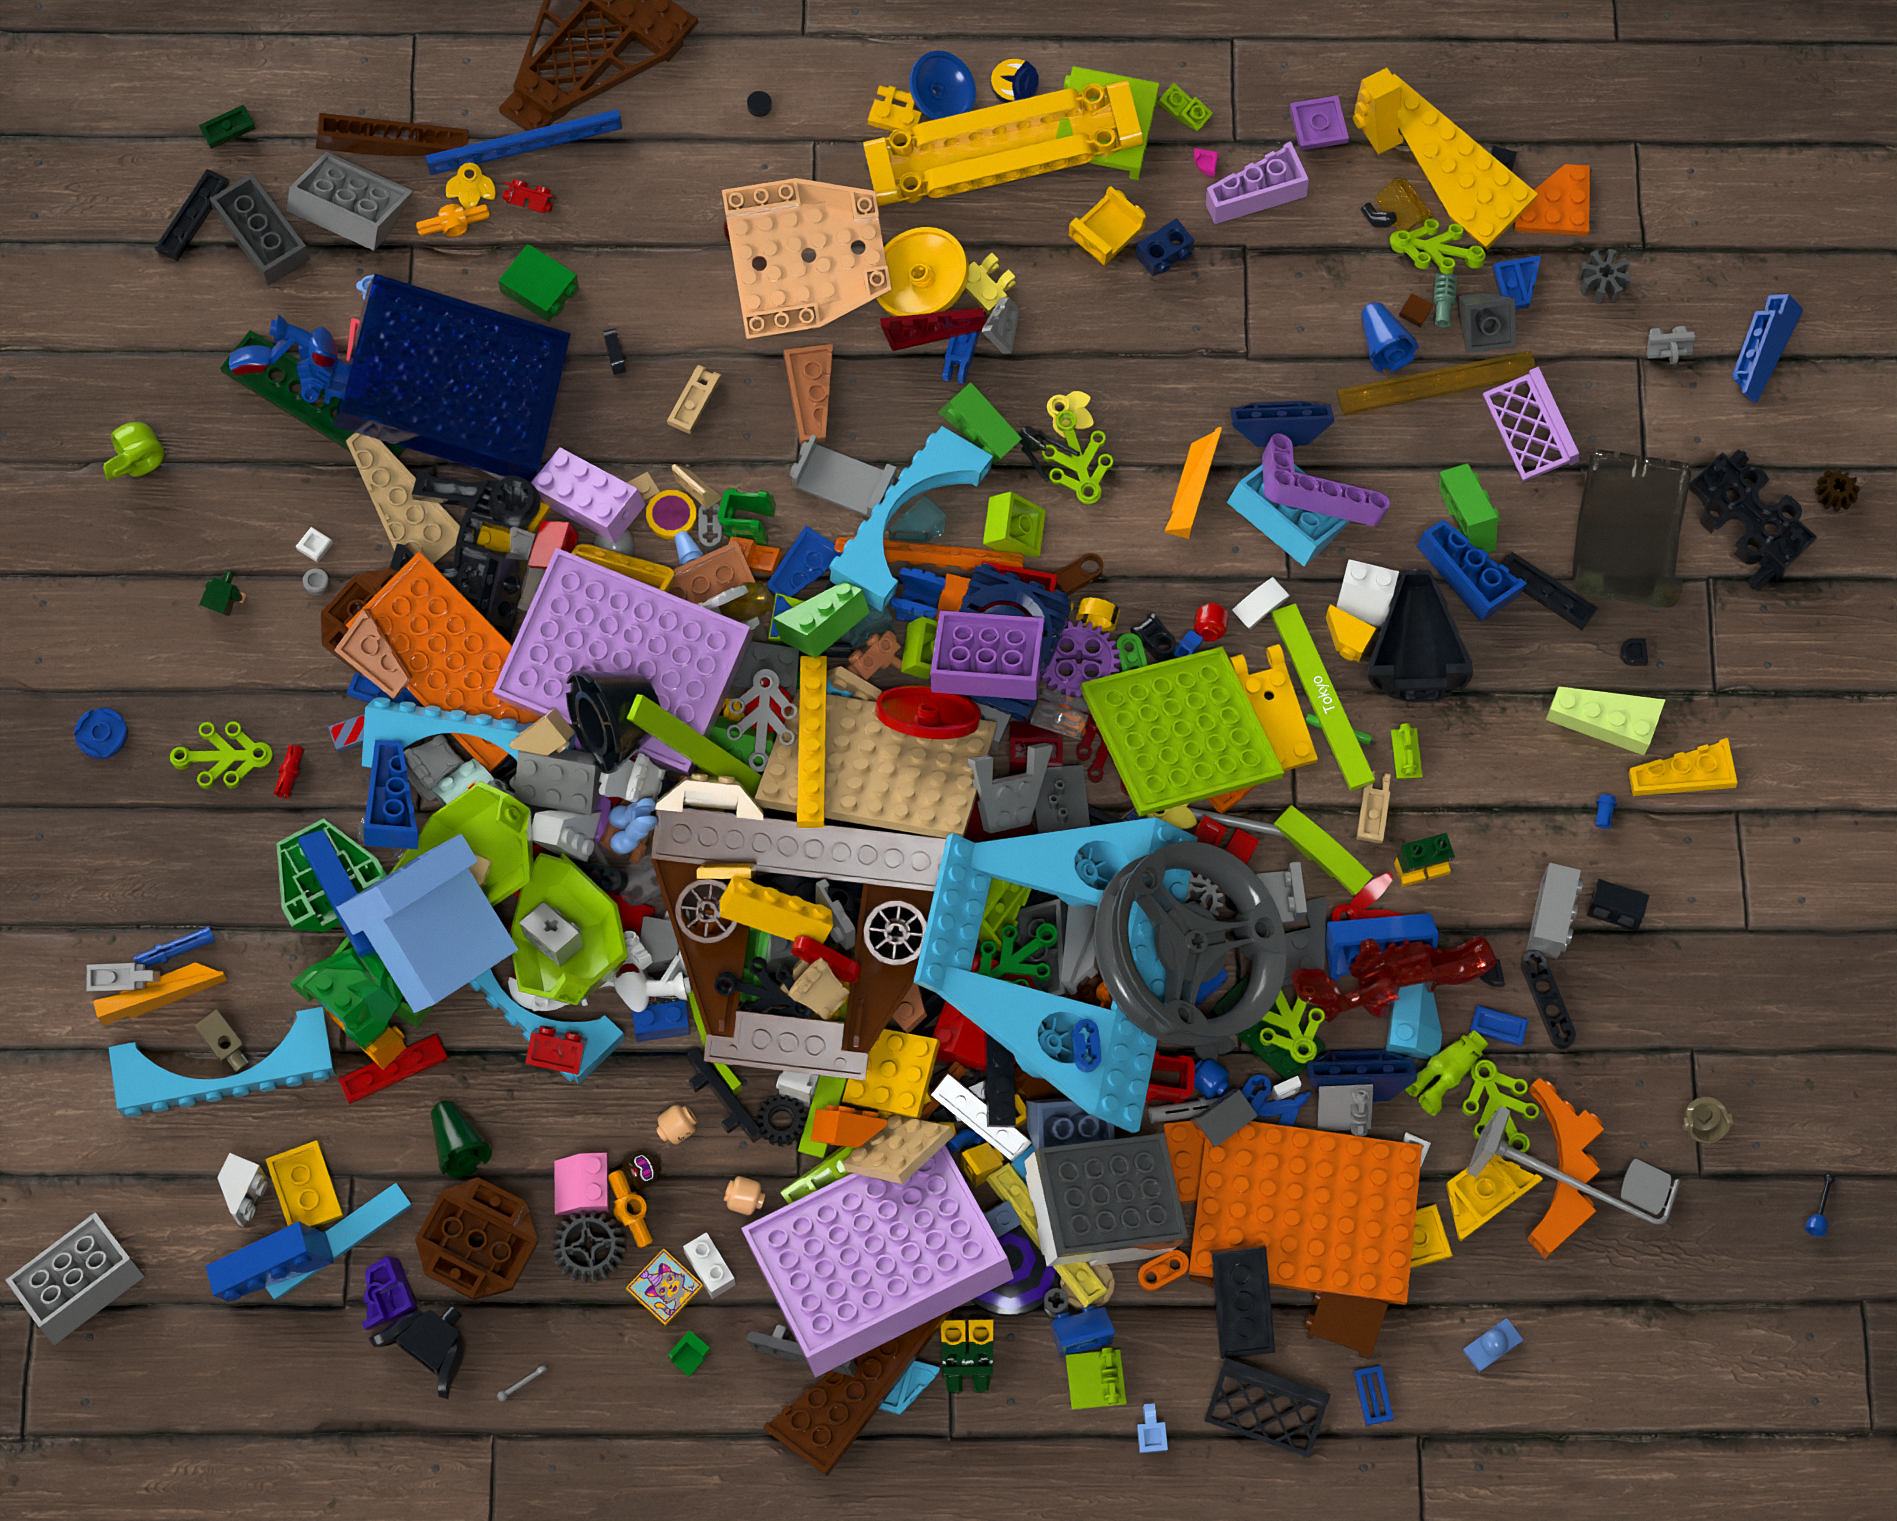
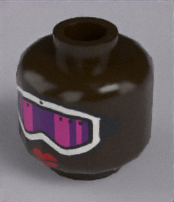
M641 1151L625 1158L622 1161V1168H619V1170L623 1171L629 1187L639 1191L657 1183L661 1165L656 1156L651 1157L646 1151Z

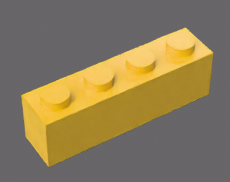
M733 876L719 900L721 917L794 941L797 936H805L823 944L833 927L832 910L824 905H816L804 901L798 896H789L778 892L774 888L757 885L748 879H740Z

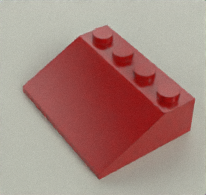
M974 954L971 972L976 973L980 971L982 956ZM992 959L991 970L1000 965V962ZM1005 974L1000 978L1001 980L1008 981L1025 979L1029 983V988L1036 990L1031 976ZM945 1001L932 1038L940 1041L936 1060L951 1064L957 1061L964 1067L986 1071L984 1030Z

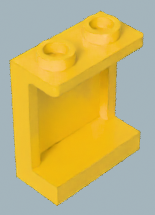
M1109 186L1106 189L1104 198L1080 220L1075 218L1069 224L1068 235L1105 266L1145 228L1146 215L1139 206H1134L1130 203L1123 192Z

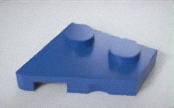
M1540 255L1494 263L1493 272L1500 296L1514 298L1515 310L1529 308L1541 261Z

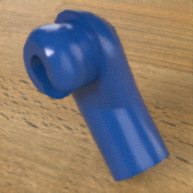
M963 1129L950 1139L946 1146L950 1152L956 1153L962 1147L971 1149L987 1142L977 1132Z

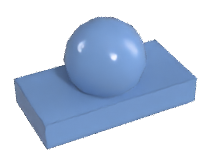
M1506 1318L1462 1351L1480 1373L1520 1344L1523 1338Z

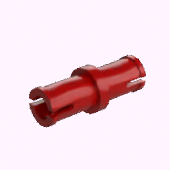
M293 744L288 745L284 763L280 765L278 770L280 775L273 792L274 795L283 798L285 794V799L290 798L295 778L299 777L300 771L298 768L305 751L298 745H295L293 749Z

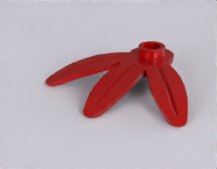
M1387 872L1372 879L1355 895L1350 905L1341 904L1335 907L1331 916L1332 922L1342 921L1340 919L1341 913L1347 915V920L1406 916L1389 910H1365L1385 892L1393 880V874Z

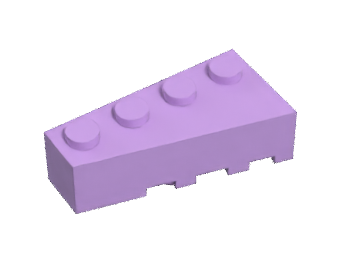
M1291 141L1284 144L1283 148L1279 151H1272L1265 155L1263 160L1255 164L1252 162L1245 166L1244 170L1238 174L1233 173L1207 188L1206 207L1214 224L1307 197L1309 179Z

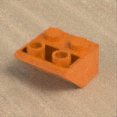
M827 1105L826 1110L816 1109L811 1141L859 1148L886 1127L888 1120L879 1119V1113Z

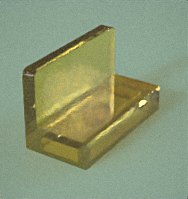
M1394 178L1375 197V200L1384 212L1393 211L1397 215V221L1393 225L1398 231L1404 230L1409 232L1417 223H1424L1425 220L1434 217L1407 179Z

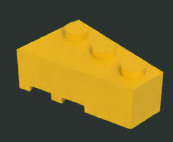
M1388 68L1361 80L1353 115L1356 127L1362 129L1378 155L1404 142L1403 136L1398 131V128L1402 126L1401 118L1398 119L1397 111L1401 110L1400 86Z

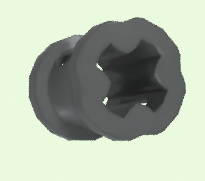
M1053 1288L1045 1294L1044 1311L1050 1318L1055 1319V1316L1067 1313L1069 1301L1066 1292L1059 1288ZM1055 1299L1060 1300L1058 1308H1053Z

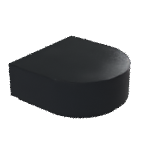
M1646 638L1629 639L1623 643L1620 649V658L1625 664L1630 666H1647Z

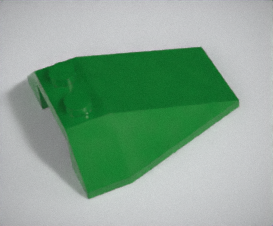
M324 818L276 843L282 910L294 930L326 932L341 924L298 844V837L324 830L357 894L387 876L376 857Z

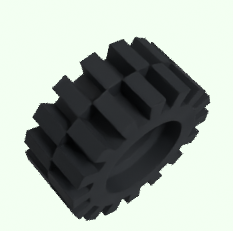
M779 1094L774 1099L772 1097L768 1098L766 1103H762L761 1110H758L757 1114L758 1127L764 1140H769V1144L774 1145L776 1143L778 1147H783V1144L789 1146L792 1145L794 1140L797 1142L800 1139V1135L803 1134L806 1124L804 1108L802 1104L798 1103L797 1099H790L789 1095L781 1097ZM779 1111H785L792 1117V1124L785 1130H778L771 1123L772 1116Z

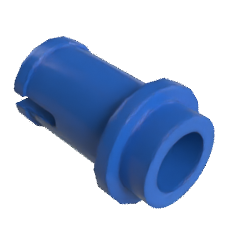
M1602 794L1600 799H1597L1596 827L1601 829L1612 828L1614 807H1617L1615 796Z

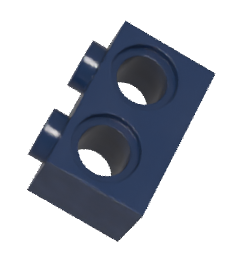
M1176 218L1138 242L1135 255L1153 277L1158 273L1163 274L1167 272L1178 260L1183 261L1187 259L1193 252L1194 239ZM1172 241H1179L1181 244H1180V245H1174V244H1172L1171 242H1172ZM1152 254H1159V255H1161L1162 257H1160V258H1155V257H1152L1151 255H1152Z

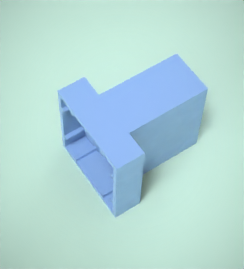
M462 834L419 855L336 907L353 935L362 930L364 931L414 1013L441 1001L518 950L469 870V867L477 863L478 860Z

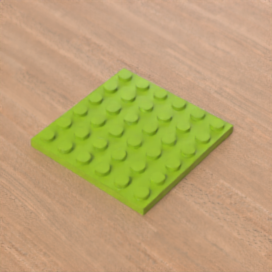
M1223 646L1082 682L1080 685V691L1139 817L1281 779L1284 775L1277 756Z

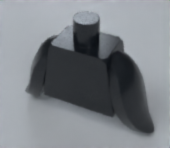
M449 1306L441 1317L432 1310H428L425 1313L421 1311L409 1313L396 1320L380 1333L369 1337L373 1347H386L397 1343L398 1347L438 1376V1396L449 1400L450 1388L464 1356V1345L460 1340V1332L454 1328L462 1315L455 1308Z

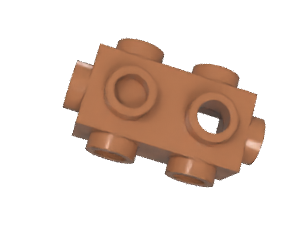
M885 630L879 635L877 632L865 641L866 646L862 650L858 649L848 657L849 662L843 668L865 681L880 667L885 669L892 665L901 670L902 659L894 655L901 648L896 642L897 638L889 630Z

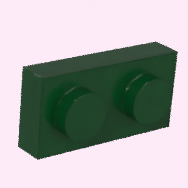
M244 105L199 125L210 149L256 129Z

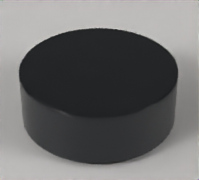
M763 91L751 93L747 99L748 111L756 117L767 115L772 108L771 97Z

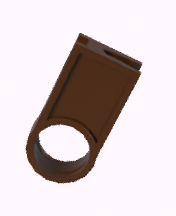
M1088 553L1055 572L1054 574L1058 575L1059 591L1070 596L1086 585L1098 580L1103 573V561L1098 555ZM1088 560L1095 561L1099 564L1100 570L1095 574H1087L1082 570L1081 565Z

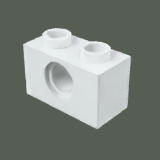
M707 1232L683 1246L684 1254L712 1299L736 1285L735 1278Z

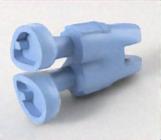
M643 798L628 806H616L610 811L608 819L611 825L619 829H625L611 837L610 846L613 851L619 854L632 852L639 845L640 841L645 839L649 831H652L657 826V817L651 816V812L656 810V803L653 799Z

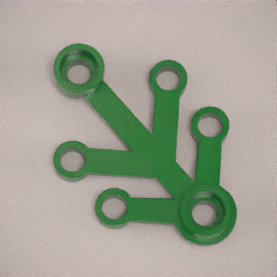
M1049 923L1042 924L1036 930V938L1012 955L1014 942L1018 939V931L1013 925L1005 926L1002 929L1003 945L1000 965L991 970L992 958L997 954L996 944L993 941H985L981 944L982 959L980 971L976 972L977 974L999 980L1005 974L1035 976L1038 981L1044 982L1051 976L1050 967L1047 964L1031 965L1020 963L1042 947L1055 945L1058 940V933L1054 925ZM1009 931L1015 933L1012 937L1005 936ZM1045 935L1052 936L1050 940H1043ZM986 947H992L993 951L990 953H986L984 949ZM1041 969L1047 970V973L1045 975H1039L1038 971ZM1018 979L1016 981L1002 980L1029 988V983L1025 979Z

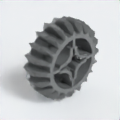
M595 1210L591 1211L588 1218L585 1211H581V1219L577 1220L576 1216L572 1214L570 1215L571 1224H568L566 1221L561 1222L565 1231L558 1229L555 1231L556 1236L561 1239L552 1240V1245L558 1248L552 1251L553 1257H560L555 1263L557 1267L564 1266L562 1269L564 1276L572 1271V1281H576L579 1275H581L582 1284L587 1283L588 1277H591L593 1284H596L598 1281L596 1276L601 1274L602 1279L607 1280L608 1277L605 1271L609 1270L613 1274L617 1272L615 1266L612 1265L613 1263L622 1265L623 1261L617 1255H624L626 1253L625 1248L620 1247L626 1241L624 1237H618L622 1233L621 1227L614 1228L616 1224L614 1219L605 1223L607 1220L605 1213H602L599 1219H597ZM590 1227L604 1231L610 1239L604 1240L603 1237H594L590 1232ZM581 1230L582 1236L580 1240L567 1247L570 1238L577 1231ZM586 1236H588L589 1241L592 1243L591 1259L586 1249H584L587 1243ZM606 1248H611L607 1258L597 1265V1255L606 1251ZM574 1255L575 1257L585 1258L588 1267H582L573 1263L568 1256Z

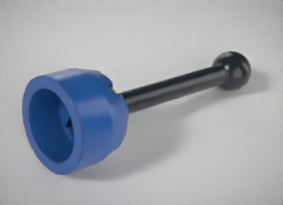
M1827 1173L1824 1176L1826 1183L1818 1213L1809 1217L1806 1222L1805 1231L1814 1236L1824 1237L1827 1234L1828 1221L1823 1216L1830 1186L1835 1181V1176L1832 1173Z

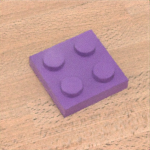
M1338 95L1290 103L1289 109L1300 151L1348 143L1349 136Z

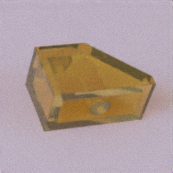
M743 582L740 586H746L748 593L720 605L719 609L723 616L742 622L757 616L760 618L775 603L766 582Z

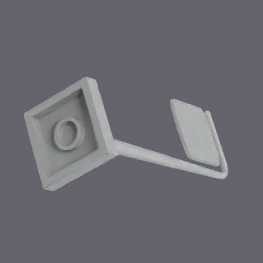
M1502 1106L1499 1107L1482 1129L1466 1172L1477 1177L1495 1154L1499 1156L1505 1155L1654 1224H1663L1669 1218L1680 1184V1180L1676 1179L1672 1187L1670 1186L1671 1176L1638 1159L1632 1161L1623 1181L1621 1198L1655 1215H1658L1662 1208H1665L1661 1219L1653 1218L1509 1146L1508 1142L1503 1140L1510 1110ZM1669 1189H1672L1667 1206H1665L1664 1204L1668 1196Z

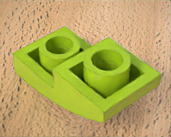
M1175 83L1156 102L1174 118L1195 131H1198L1213 114L1196 97L1191 99Z

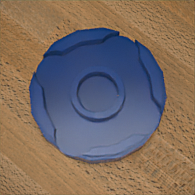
M99 708L94 711H87L79 718L75 726L74 735L79 749L85 755L95 759H107L116 755L124 747L128 739V728L122 716L116 711L109 708Z

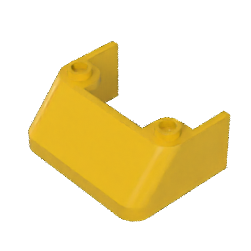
M579 544L571 553L664 592H670L674 571L667 566L589 544Z

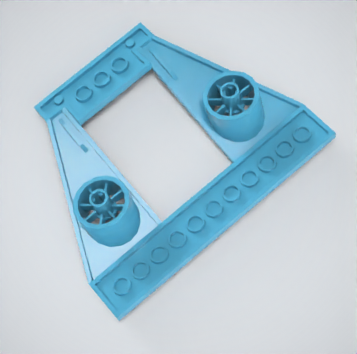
M1157 817L980 843L971 842L954 833L947 835L913 983L936 992L1014 1054L1019 1066L1030 1076L1046 1079L1088 1114L1129 1132H1138L1140 1130L1158 1039L1148 1035L1132 1023L1119 1009L1114 1000H1112L1111 1010L973 973L971 972L991 878L1057 895L1070 906L1080 908L1093 905L1098 907L1108 883L1124 866L1170 844L1188 841L1197 842L1198 837ZM1180 869L1165 871L1162 885L1178 902L1185 904L1191 871ZM1134 901L1130 912L1128 932L1131 953L1143 981L1156 998L1164 1004L1167 977L1166 969L1160 962L1156 952L1155 929L1143 909ZM1083 1019L1092 1020L1098 1026L1101 1047V1062L1094 1071L1088 1073L1082 1072L1076 1067L1072 1043V1030L1077 1022ZM1042 1022H1044V1023L1047 1024L1046 1030H1045V1028H1044ZM1083 1027L1079 1033L1085 1035V1042H1087L1091 1032H1087L1086 1028ZM1086 1049V1054L1082 1059L1087 1060V1063L1090 1064L1094 1058H1089L1088 1049Z

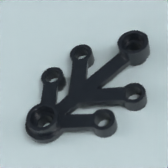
M762 957L753 958L749 970L758 977L764 987L738 980L729 971L720 973L714 983L716 992L723 996H730L734 991H739L762 998L756 1002L745 1001L740 1010L749 1008L754 1012H761L781 1003L788 1006L782 1010L772 1008L768 1013L788 1016L796 1015L800 1018H808L816 1013L808 1006L794 1001L787 993H783L767 972V962ZM754 964H759L762 968H757ZM782 964L778 967L775 977L779 982L784 983L788 991H790L795 983V980L792 978L793 969L787 964ZM781 971L786 972L788 976L782 975Z

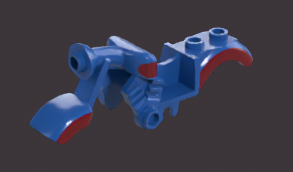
M279 314L277 320L271 321L269 335L274 336L273 342H278L272 350L265 346L251 345L235 350L229 357V368L235 375L262 373L268 368L270 363L274 364L293 343L298 345L301 361L297 363V371L301 383V396L306 402L310 403L319 399L322 389H325L324 402L329 404L331 397H338L340 399V407L345 405L347 398L364 401V398L370 399L380 392H384L390 397L406 400L414 398L420 405L429 404L433 400V388L427 377L419 371V367L410 363L393 362L387 359H373L371 355H368L364 365H349L339 359L334 339L326 328L318 327L310 333L300 327L288 324Z

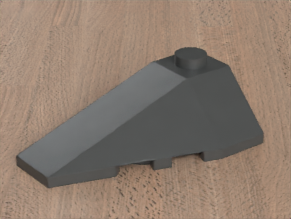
M1056 899L1019 909L1016 921H1018L1016 927L1018 939L1016 942L1021 949L1036 938V930L1040 925L1049 923L1056 927L1058 933L1056 944L1051 947H1042L1024 961L1031 965L1047 964L1051 971V976L1047 981L1041 982L1035 976H1031L1036 990L1063 997L1067 996L1068 993L1061 980L1068 906L1061 899ZM1045 935L1043 940H1050L1052 936ZM1041 969L1038 971L1039 975H1045L1047 973V970Z

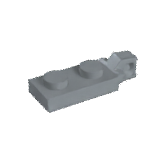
M144 964L87 965L86 992L135 991L145 989V982H160V971L145 970Z

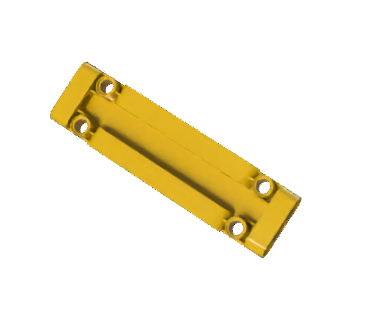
M1128 80L1108 84L1105 87H1101L1098 84H1089L1079 93L1076 89H1064L923 122L914 126L912 132L897 129L890 134V137L865 141L863 146L876 194L877 205L880 207L902 201L916 203L923 196L927 195L930 198H941L1090 162L1094 156L1110 157L1115 151L1143 145V137ZM1094 97L1098 98V100L1096 101L1089 100L1090 98ZM1069 118L1073 135L1056 139L1060 120ZM1103 140L1110 141L1108 144H1100ZM902 142L906 143L904 146H896ZM913 185H914V186H917V187H916L915 189H913V190H908V189H906V188H908L909 186H913Z

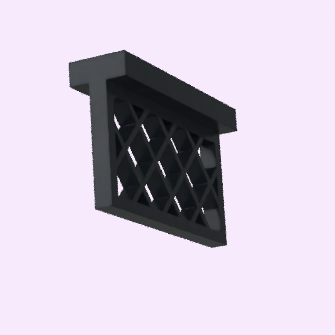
M1225 1358L1204 1421L1310 1458L1331 1394ZM1225 1376L1236 1379L1241 1391L1226 1397L1222 1388ZM1241 1381L1250 1384L1251 1386L1244 1389ZM1259 1387L1263 1389L1267 1400L1253 1406L1246 1391ZM1267 1391L1276 1393L1278 1395L1270 1398ZM1221 1392L1224 1399L1217 1402L1219 1393ZM1243 1393L1250 1408L1235 1415L1228 1400ZM1284 1396L1289 1398L1294 1409L1279 1416L1272 1400ZM1294 1400L1304 1404L1297 1407ZM1226 1402L1233 1417L1223 1422L1211 1418L1215 1406ZM1269 1402L1276 1418L1261 1424L1255 1409ZM1307 1405L1319 1408L1316 1420L1305 1425L1298 1410ZM1252 1411L1259 1426L1249 1431L1242 1429L1237 1418ZM1296 1412L1302 1427L1288 1433L1281 1418ZM1235 1420L1238 1427L1228 1424L1227 1422ZM1278 1420L1285 1435L1273 1440L1268 1438L1263 1427ZM1314 1424L1312 1433L1310 1435L1307 1427ZM1258 1429H1261L1264 1436L1253 1432ZM1303 1429L1309 1438L1306 1451L1294 1447L1290 1438L1291 1435ZM1287 1438L1290 1445L1279 1441Z

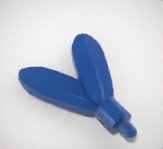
M1308 1091L1304 1095L1300 1093L1293 1100L1286 1099L1265 1103L1257 1115L1264 1118L1282 1115L1278 1125L1293 1127L1299 1108L1308 1102L1307 1098L1311 1096V1092Z

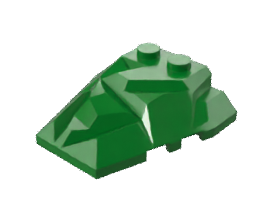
M354 947L311 965L290 983L291 987L308 1002L315 998L343 1022L346 1035L364 1050L386 1032L389 1027L388 1021L394 1012H398L401 1007L400 1001L403 998V994L377 952L359 958Z

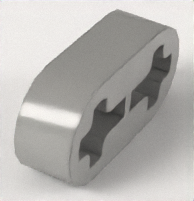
M717 503L709 509L703 505L699 508V543L706 551H714L722 543V526L718 522L720 506ZM708 510H713L715 514L713 515V523H708L706 515ZM708 530H713L714 538L711 543L706 539L708 537Z

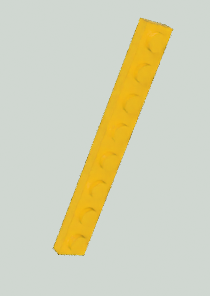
M801 656L797 828H824L827 656H818L817 658Z

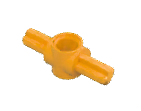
M449 204L439 210V217L417 222L416 227L420 236L443 231L448 237H456L467 231V224L488 219L490 214L487 205L463 210V207L459 204Z
M622 1170L610 1173L607 1178L617 1200L613 1201L615 1204L613 1208L614 1216L624 1226H629L639 1248L651 1244L652 1238L643 1219L646 1217L647 1209L645 1200L637 1195L636 1191L631 1192ZM627 1203L633 1207L632 1215L627 1211Z

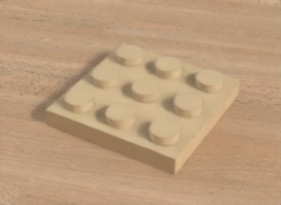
M893 1115L887 1119L886 1127L861 1147L853 1150L851 1155L842 1164L846 1172L903 1184L954 1136V1132L951 1126Z

